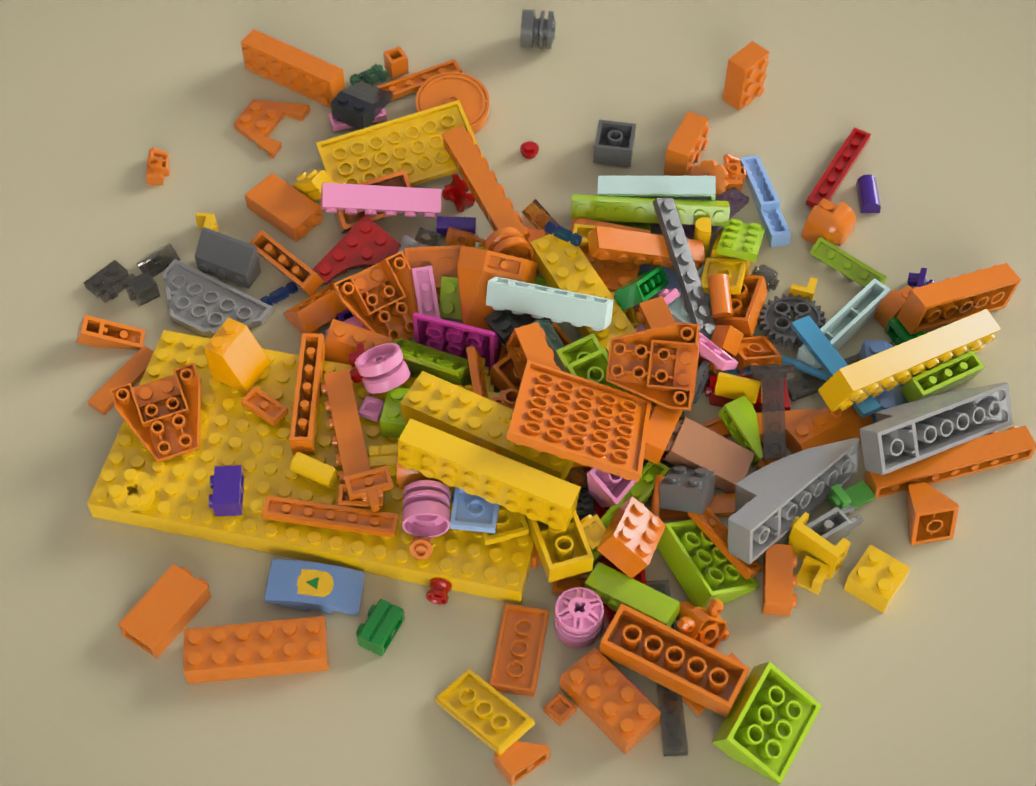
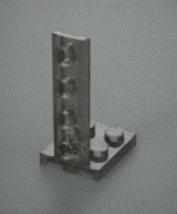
M794 364L750 365L743 368V376H749V379L761 380L763 460H779L786 457L784 378H787L788 374L794 373Z

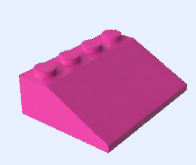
M414 312L415 343L468 359L466 348L474 346L481 355V358H486L485 367H489V371L497 363L501 349V340L495 332Z

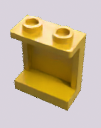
M805 512L801 517L797 516L791 523L790 528L792 530L787 536L789 540L788 545H793V553L797 554L802 560L807 555L831 566L827 577L831 580L844 565L851 542L843 537L834 546L806 526L809 514Z

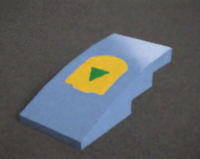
M272 559L263 601L303 612L313 609L329 614L338 611L357 616L360 609L365 572L316 562Z

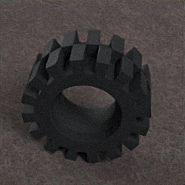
M582 488L579 492L576 512L580 521L590 514L592 517L595 516L588 488Z

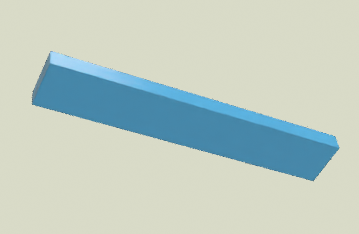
M809 315L791 323L790 327L830 378L839 369L848 366ZM871 395L862 403L857 404L854 402L852 405L861 418L878 412L881 408V405Z

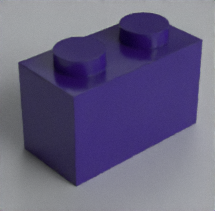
M214 466V475L210 476V487L213 489V494H209V507L213 508L215 516L242 515L244 473L242 466Z

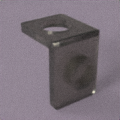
M422 227L419 228L415 241L428 246H442L439 245L441 234ZM427 234L431 236L432 239L426 240L422 238L421 235Z

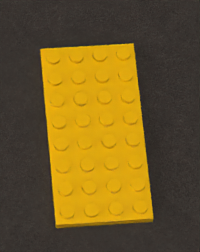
M457 100L316 143V147L324 169L329 175V179H332L334 183L360 184L406 170L410 185L413 187L459 172L443 146L442 133L463 125L467 132L470 131L474 145H478L462 105Z

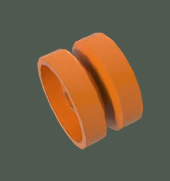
M503 227L494 231L488 236L483 246L484 250L534 261L535 254L533 248L524 236L512 227Z

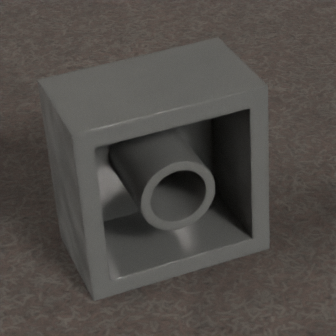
M599 120L594 144L593 163L631 167L636 124Z
M683 465L673 466L660 483V508L703 514L715 496V471H708L706 468L691 469Z

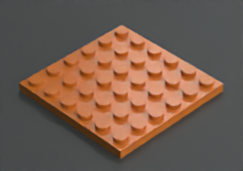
M527 360L506 440L534 448L540 452L543 451L556 455L561 459L577 462L583 466H590L605 473L618 475L626 480L639 482L642 474L652 401Z

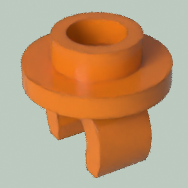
M415 537L410 545V553L413 557L426 559L432 554L433 546L429 537L426 539Z

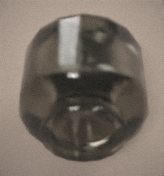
M764 264L759 267L755 266L751 275L764 276L768 293L770 290L775 291L780 282L777 279L778 272Z

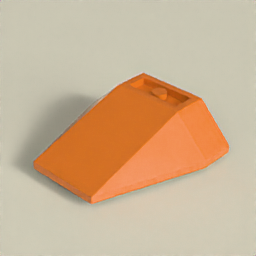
M461 245L456 268L462 324L492 331L484 320L495 311L492 306L486 305L488 281L494 277H501L534 284L538 263L524 258Z
M402 251L333 284L342 304L369 331L393 338L392 341L399 338L408 340L414 336L413 314L414 312L419 313L412 270Z
M677 322L611 338L606 382L668 409L691 411L699 357L700 325Z
M194 363L173 369L174 375L132 388L130 382L109 389L116 411L157 463L200 449L201 382Z

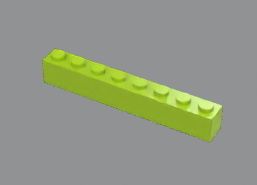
M572 194L571 219L586 218L597 221L659 223L652 203L656 198ZM673 199L681 224L695 225L699 218L709 217L711 219V226H729V201Z

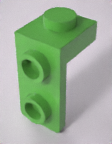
M864 481L845 490L837 483L831 487L827 501L833 509L838 507L841 510L849 505L856 509L874 500L875 494Z

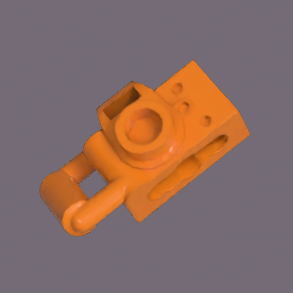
M157 148L149 149L146 170L148 185H163L164 177L170 175L169 154L166 151Z
M725 154L723 156V165L728 172V176L725 178L728 181L726 192L741 191L743 182L746 180V170L741 166L740 158Z
M449 227L444 243L476 247L478 242L480 243L479 247H483L486 240L479 238L477 234Z

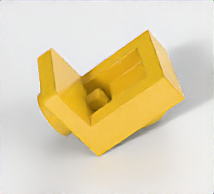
M195 214L198 228L203 229V227L219 232L215 214Z

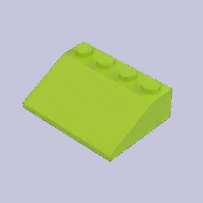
M403 338L389 342L399 345L404 356L403 361L406 362L409 371L413 372L414 376L418 377L424 371L455 385H462L464 387L465 385H472L468 359Z
M693 520L665 524L666 527L658 542L657 549L695 607L708 609L707 606L713 599H718L726 604L760 587L754 577L746 580Z
M771 662L756 665L749 674L728 717L724 719L712 743L730 758L773 782L781 784L822 705Z

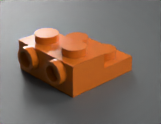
M766 336L743 337L737 356L734 359L738 362L736 367L741 374L775 373L780 371L782 355Z

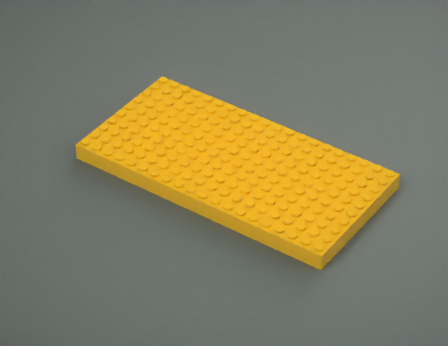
M163 330L139 386L174 375L173 369L194 363L201 382L200 449L157 463L127 423L123 421L87 502L92 517L310 562L350 568L369 574L429 586L432 578L439 577L448 580L452 584V591L522 605L535 545L530 530L528 535L485 546L481 532L449 528L446 533L440 536L429 537L433 546L430 557L417 559L410 553V545L417 536L408 534L402 526L404 488H399L396 476H391L394 489L385 491L384 508L379 510L381 512L399 514L400 520L395 538L262 519L261 513L267 495L337 505L339 484H341L339 471L343 470L342 466H337L335 453H339V450L333 447L331 435H335V430H330L328 417H332L331 412H326L324 401L328 399V395H323L321 387L314 455L307 456L336 468L339 479L332 488L290 470L292 459L295 456L292 455L289 439L299 355L262 348L271 364L253 388L257 387L286 406L289 412L273 427L242 406L241 400L247 394L211 377L204 350L210 338ZM324 360L322 383L325 382L324 373L346 369L351 371L357 367ZM409 376L398 387L410 389L417 378ZM352 381L358 410L367 395L385 401L387 392L372 394L367 392L363 382L355 384ZM487 391L488 399L492 400L494 397H499V393ZM359 416L370 465L369 446L398 444L399 438L382 436L380 420L375 422ZM241 465L244 473L243 514L215 516L213 508L209 507V494H213V489L210 487V476L214 475V466ZM127 469H135L136 471L147 473L155 484L156 498L143 511L138 509L132 511V513H124L114 506L109 488L113 481ZM446 485L450 489L451 495L452 491L455 489V486ZM131 489L128 495L138 493L137 489ZM450 501V508H449V510H450V519H451V513H452V507H453L451 501Z

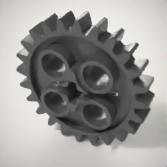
M792 293L789 297L782 294L781 299L774 296V301L768 299V303L763 304V308L760 310L759 329L763 330V336L768 335L769 341L774 339L775 345L781 342L783 343V348L787 344H790L791 349L794 348V345H798L800 348L803 342L794 331L793 333L790 332V308L793 309L794 313L793 322L809 315L819 329L825 325V312L821 311V306H815V300L808 302L809 297L801 299V295H798L796 298Z

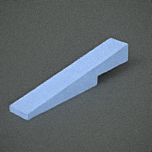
M759 156L741 157V166L746 170V181L762 225L766 227L765 233L770 247L790 245L791 232L781 213L780 201Z

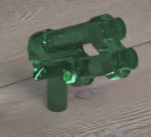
M374 64L366 71L351 75L349 80L351 86L360 81L374 86L379 81H386L389 74L386 70L383 71L381 64Z

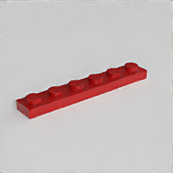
M855 127L853 128L807 198L805 205L813 208L823 198L831 201L869 142L870 133Z

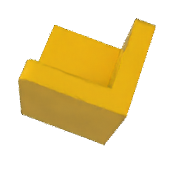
M810 277L807 287L793 283L790 286L788 297L792 293L796 298L798 295H801V299L809 297L808 302H811L818 279Z
M806 555L797 574L796 585L819 595L831 566Z

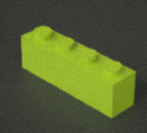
M972 350L911 378L900 391L908 402L939 395L972 380L985 366Z
M600 562L597 563L585 582V588L595 592L604 604L616 612L620 605L624 604L670 628L680 613L679 601L633 578L631 579Z

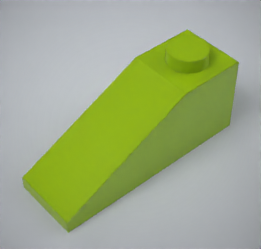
M744 395L725 404L717 414L736 444L755 453L750 464L753 467L760 461L763 455L757 414L753 404Z

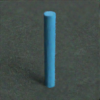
M781 354V363L825 381L830 379L825 371Z

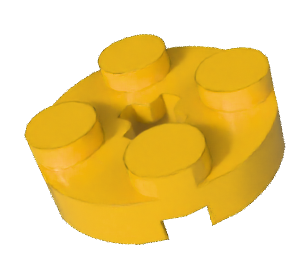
M127 469L113 481L109 488V493L114 506L124 513H132V511L138 509L143 511L154 502L156 487L153 479L147 473L136 471L135 469ZM131 489H137L138 493L128 495Z

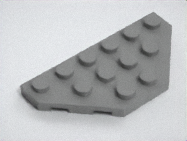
M176 259L163 271L171 320L203 337L214 335L228 317L246 325L248 328L262 326L273 313L272 306Z

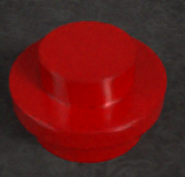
M524 142L520 146V152L524 158L533 159L539 152V146L535 142Z

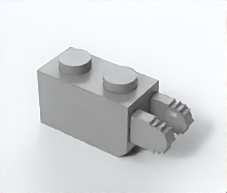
M849 505L841 510L835 507L806 526L831 544H835L843 537L848 536L850 530L858 526L863 521V518L858 515L849 520L847 516L851 515L855 510L852 505Z

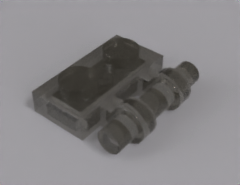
M114 260L83 283L86 289L106 303L110 299L114 300L118 297V293L122 290L130 288L137 278L133 273L129 275L128 270Z

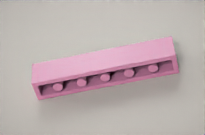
M322 183L321 209H325L326 213H337V210H344L346 214H357V211H363L365 215H377V212L385 213V216H396L397 213H402L404 217H416V214L424 215V218H435V215L441 213V189Z

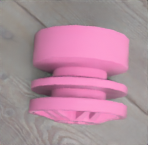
M419 480L408 484L403 489L404 509L402 511V526L408 534L426 538L440 536L448 531L450 528V489L445 484L433 480Z
M583 587L568 589L558 597L555 605L554 627L555 634L562 643L575 649L586 648L593 645L600 638L604 615L603 602L600 597L592 590Z

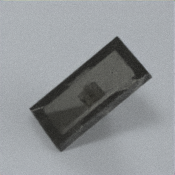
M171 243L147 254L136 264L148 281L164 271L174 259L180 261V258Z

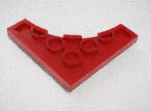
M364 215L312 270L320 276L325 285H328L333 279L351 268L359 266L371 267L396 254L401 244L368 216Z

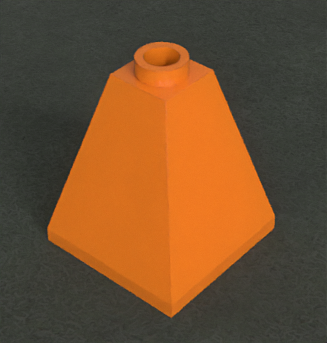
M913 482L908 485L906 504L909 543L916 545L954 538L959 505L925 482Z

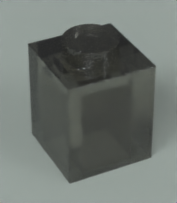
M148 271L126 281L128 286L126 293L130 301L134 300L138 307L160 297L157 283Z

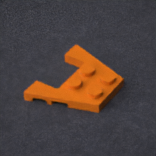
M253 99L234 122V128L249 141L255 142L259 149L265 150L269 157L274 158L282 148L281 142L269 138V135L284 116L302 122L310 112V106Z

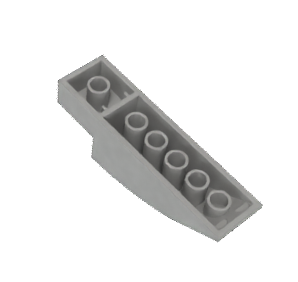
M1008 383L948 392L875 412L877 422L859 429L865 470L884 475L1013 424Z
M852 438L805 449L770 463L736 483L735 513L729 517L727 522L728 553L750 565L792 529L790 525L797 516L801 517L805 512L810 514L828 498L832 486L837 483L843 486L857 474L860 439Z

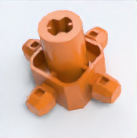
M713 599L707 606L708 609L698 606L695 607L689 601L681 602L680 613L676 618L680 633L712 649H716L720 641L727 640L730 635L727 630V623L719 616L723 610L724 603L718 599Z

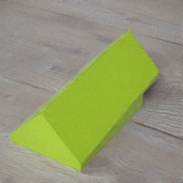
M594 333L556 350V354L569 374L630 393L625 389L606 382L609 355L605 348L601 347Z

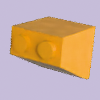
M229 317L204 347L211 377L245 394L250 392L271 364L248 327Z

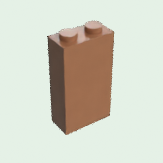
M685 417L681 424L677 422L672 433L675 436L673 440H669L665 451L667 454L664 460L674 466L683 465L691 469L706 468L708 471H715V487L727 494L735 493V484L746 477L755 453Z

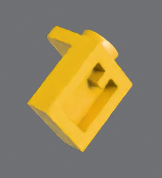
M590 514L584 517L580 523L590 547L594 550L599 546L606 528L597 514L593 517Z

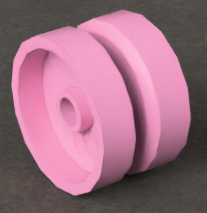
M386 343L375 346L362 353L356 359L355 365L360 376H363L362 381L367 392L372 394L387 392L397 388L409 378L410 371L406 362L403 361L404 356L398 344Z

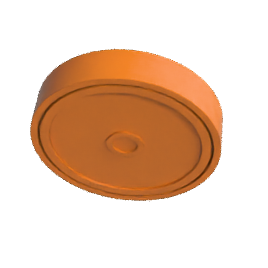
M443 72L427 79L418 89L415 100L416 113L459 100L475 135L485 126L488 120L490 98L485 86L473 76L461 72Z

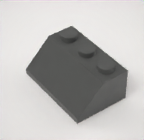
M203 227L194 256L197 268L203 273L212 274L221 280L225 279L237 286L249 289L261 273L256 246Z

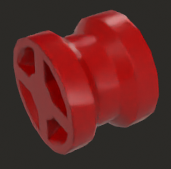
M432 578L429 583L430 590L426 593V599L438 605L447 604L449 599L447 594L451 591L452 584L443 578Z

